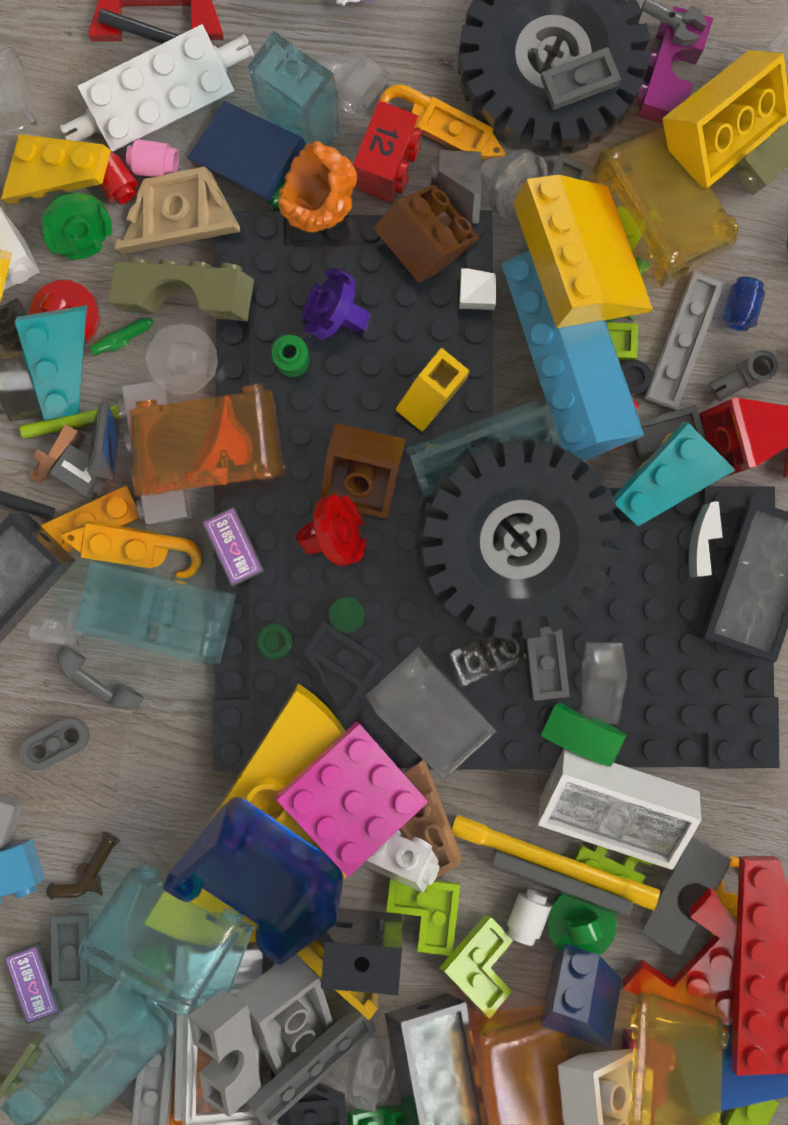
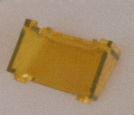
M664 125L615 144L600 153L593 168V173L601 185L608 181L611 182L610 192L612 195L617 192L650 247L647 253L649 258L653 259L656 257L659 269L655 270L653 275L661 287L728 250L736 243L737 234L739 233L736 220L731 215L726 214L712 188L701 187L668 151Z
M641 991L631 1010L630 1026L635 1028L632 1032L634 1054L630 1109L627 1112L626 1118L628 1125H720L722 1049H726L728 1045V1027L723 1026L720 1017L657 994Z

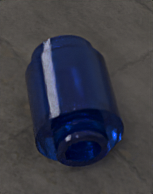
M743 276L737 278L736 284L731 286L723 314V320L728 323L729 328L736 331H748L749 328L757 326L766 294L763 290L764 283L761 280Z

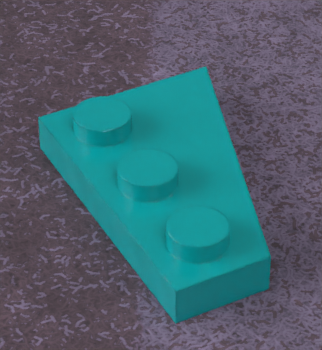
M87 305L20 316L15 320L44 420L79 413Z
M683 421L613 496L617 508L634 524L640 526L732 473L735 469L689 423Z

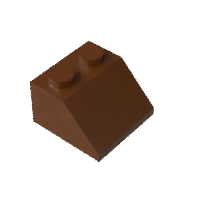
M336 423L327 450L320 499L336 493L338 497L346 495L357 506L359 513L388 519L406 439Z

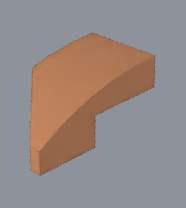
M65 424L49 454L40 450L35 452L34 459L38 463L31 472L30 478L41 483L52 476L50 472L67 446L70 444L78 448L85 435Z

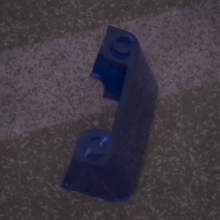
M235 797L218 811L167 875L163 890L183 902H191L200 895L203 888L257 924L255 940L259 951L281 966L336 925L344 876L342 870L330 857L247 800Z

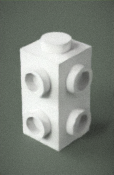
M399 830L362 864L424 893L428 884L431 885L435 881L439 871V860L431 850L432 845L417 837H413L412 841L403 838Z

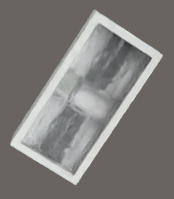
M563 748L540 796L538 826L673 870L702 820L700 792L613 763L611 767L602 765Z

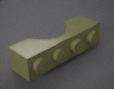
M132 257L129 258V262L114 261L108 303L126 312L156 314L160 305L171 294L184 289H192L197 297L199 309L216 319L248 321L254 279L242 272L241 266L231 263H222L221 268H216L199 261H191L189 266H184L167 259L159 260V264H151L145 259Z

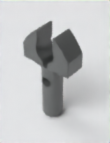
M645 0L641 7L643 12L672 27L675 34L672 42L679 46L697 44L700 38L694 32L688 31L685 27L686 25H692L701 32H704L707 25L701 10L692 5L687 12L677 13L655 0Z

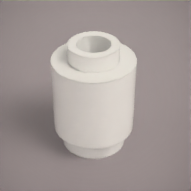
M528 889L527 893L519 892L507 922L509 927L507 935L522 944L533 946L535 939H540L552 908L551 904L546 902L548 897L534 889Z

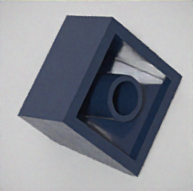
M565 944L553 959L540 1026L609 1049L612 1043L622 979L600 955Z

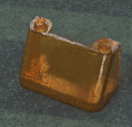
M263 384L244 386L240 394L158 405L157 400L135 402L136 409L129 410L132 477L135 496H152L163 494L164 492L254 481L255 479L285 477L274 396L272 391L264 390Z
M544 1005L496 1011L490 1019L482 1013L475 1014L490 1125H564L558 1065L569 1060L566 1037L572 1036L540 1025Z

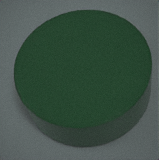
M343 597L332 604L329 611V619L335 629L343 633H350L362 626L365 619V611L362 604L356 599Z
M269 624L259 631L256 644L259 652L264 657L280 659L290 652L293 645V637L285 626Z

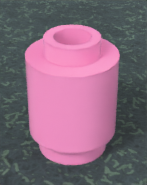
M135 139L133 146L128 145L126 165L131 167L134 175L157 177L176 173L179 165L178 148L171 147L169 143Z

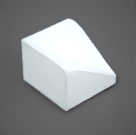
M461 268L459 309L494 310L496 306V274Z

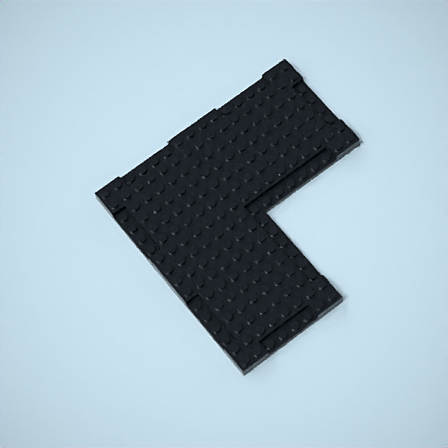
M480 210L479 224L470 222L472 230L479 239L439 273L420 283L417 282L373 229L384 215H346L334 227L313 233L291 226L288 219L280 211H232L240 226V232L214 237V267L221 268L222 263L241 266L242 272L254 279L248 321L216 319V411L224 396L231 399L237 421L251 437L253 453L248 465L239 473L231 475L226 485L214 481V516L232 507L236 508L265 572L238 585L231 586L214 550V559H216L215 699L213 706V771L243 770L298 683L313 693L330 709L345 731L357 721L398 768H410L425 758L429 770L554 769L563 748L542 737L541 734L554 706L558 703L566 705L590 720L597 717L625 733L627 736L614 763L625 767L780 768L778 697H774V662L769 663L701 639L745 508L751 500L775 507V486H707L640 526L634 524L618 508L613 509V514L620 519L622 536L621 538H615L614 545L621 550L617 567L608 566L605 574L611 581L603 595L594 591L589 597L594 606L581 618L575 611L567 616L570 625L562 628L570 697L532 700L526 639H523L519 632H512L511 639L493 637L489 629L483 628L480 633L465 625L460 616L454 617L442 604L428 581L419 558L420 546L417 542V523H421L423 517L420 508L426 493L431 495L436 487L433 484V480L443 468L450 470L456 464L453 458L468 448L474 452L481 448L480 442L493 439L492 310L459 309L461 268L493 273L492 210ZM338 268L353 276L356 283L353 303L371 314V318L366 331L363 333L341 325L330 337L320 340L303 331L302 327L307 325V321L302 319V311L315 283L322 286L328 279L324 273L330 269ZM285 335H295L305 342L310 355L308 369L297 377L283 375L277 369L272 358L274 343ZM443 348L470 371L467 380L422 433L397 413L395 409L418 375L437 352ZM289 351L284 357L293 358L296 355V351ZM336 423L406 439L389 517L384 519L360 513L364 525L358 526L360 539L366 538L365 552L359 562L344 566L332 563L324 555L323 551L310 555L306 554L295 538L303 526L314 521L313 514L316 503L320 499L327 450ZM621 488L607 489L610 490L612 496H614ZM719 502L722 538L708 540L712 575L689 577V548L697 516L703 505ZM515 513L507 516L506 518L511 516H517L522 518L526 515V513ZM504 518L494 531L493 544L498 541L497 530L501 524L513 539L527 553H530L533 548ZM540 529L536 531L537 543L540 537ZM510 555L508 558L515 559L523 556ZM737 566L732 583L744 587L749 569ZM343 597L356 599L362 604L365 611V619L362 626L354 632L343 634L384 660L347 719L340 714L338 707L304 652L324 621L332 626L329 619L330 608L336 600ZM281 624L291 632L293 645L286 656L280 659H269L259 652L256 644L257 635L266 625Z

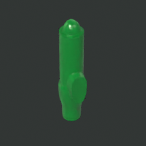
M142 317L113 333L107 334L89 347L94 356L108 351L113 353L130 344L129 340L150 330L153 320Z

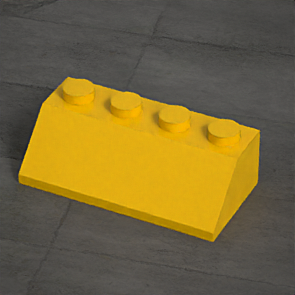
M748 50L662 118L668 151L701 187H710L788 122V83L784 53Z

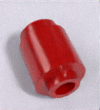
M111 151L103 183L99 184L98 187L110 203L122 205L134 198L138 183L120 156L113 154Z

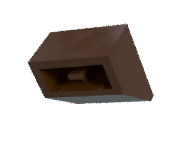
M436 185L396 200L373 228L418 283L439 273L479 239L472 230L470 222L457 212L450 203L448 196L438 189Z

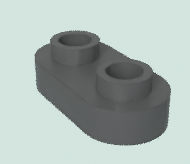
M78 718L61 720L28 737L21 745L20 758L23 764L32 770L45 769L82 750L89 741V729ZM69 729H74L77 732L76 741L68 739L67 732ZM38 745L45 747L46 755L44 757L37 755L36 748Z

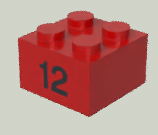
M381 100L378 101L353 163L357 173L356 190L392 204L397 193L403 194L409 179L407 174L409 162H416L422 146L420 139L423 131L418 129L419 115Z

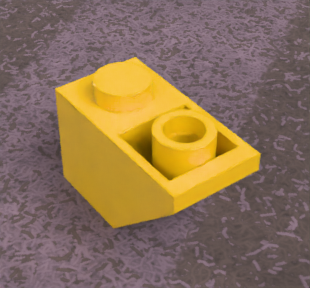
M441 348L418 375L395 411L423 433L467 380L470 370Z

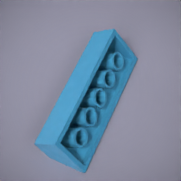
M528 250L502 263L561 447L571 451L581 458L582 461H586L645 436L606 321L602 320L556 328L530 251Z

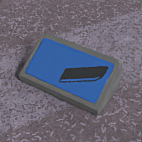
M105 401L99 403L93 422L87 472L88 475L114 479L119 428L108 402Z

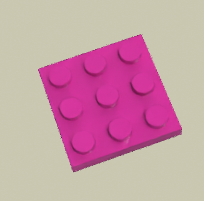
M357 721L275 796L276 800L347 877L354 873L428 803L424 796Z

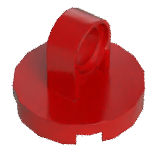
M56 280L43 286L34 296L29 308L31 315L87 305L85 345L96 335L101 322L99 307L95 297L82 284L71 280Z
M336 493L322 497L316 503L313 514L314 521L303 526L296 534L297 542L306 554L310 555L323 551L324 555L338 566L359 562L365 552L366 538L360 539L358 526L364 525L357 506L346 495L338 497Z

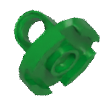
M74 192L61 193L52 199L51 204L43 212L40 220L41 235L49 250L55 255L57 252L66 255L67 259L70 260L85 259L100 252L103 248L102 242L106 239L107 235L110 237L112 234V220L103 203L92 195Z
M560 893L557 894L554 902L551 904L552 908L546 921L547 933L554 946L559 951L565 944H569L598 955L605 952L613 942L616 934V915Z

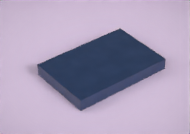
M224 101L187 158L192 164L198 167L205 166L212 174L269 202L290 170L294 157L299 156L306 142L301 136Z

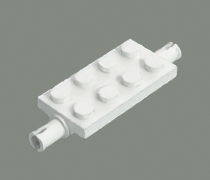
M203 24L78 85L88 106V109H86L87 113L64 125H60V128L65 135L77 130L65 137L66 140L81 141L98 132L99 135H103L110 150L115 152L133 143L135 139L144 138L234 93L235 90L226 74L228 72L227 68L248 57L254 56L251 45L237 51L248 45L249 41L245 34H243L241 37L217 48L216 45H212Z

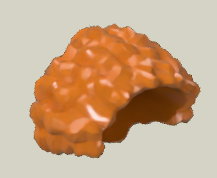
M319 141L307 143L305 149L300 151V157H294L291 163V172H288L285 176L286 182L284 187L279 190L278 206L280 213L288 219L291 226L300 228L302 231L314 233L334 227L351 210V195L357 183V173L351 161L346 156H342L335 148L326 146Z

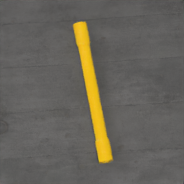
M457 814L452 827V833L456 837L477 845L488 846L618 895L636 905L652 911L655 910L660 895L659 889L632 879L621 878L490 829L485 824Z

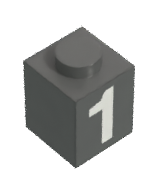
M70 444L50 472V474L91 499H94L96 494L98 496L103 494L111 480L88 475L89 455Z

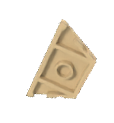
M204 166L143 179L137 193V200L126 218L130 225L124 239L117 238L115 250L121 254L227 235L240 232V226L212 173Z

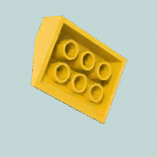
M563 175L526 179L514 199L513 205L556 328L651 312L653 307L609 187Z

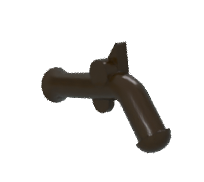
M103 831L102 840L89 863H81L77 868V873L81 876L78 882L75 884L50 883L46 890L47 897L51 900H54V898H77L88 891H94L103 895L102 881L98 874L113 847L120 843V839L109 832Z

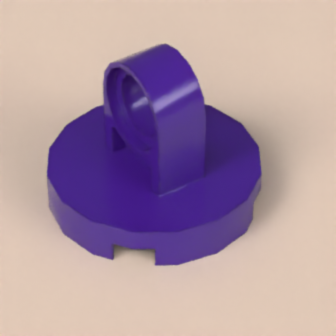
M338 268L326 271L324 275L328 279L322 286L315 283L305 301L302 319L307 321V325L302 327L303 331L320 340L330 337L341 325L357 332H365L371 314L353 303L356 284L353 276Z

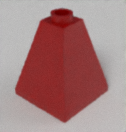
M737 397L699 413L706 436L705 440L735 469V471L725 477L757 467L788 447V406Z

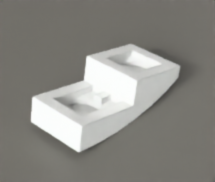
M719 502L703 505L697 516L689 548V577L712 575L708 540L722 538Z

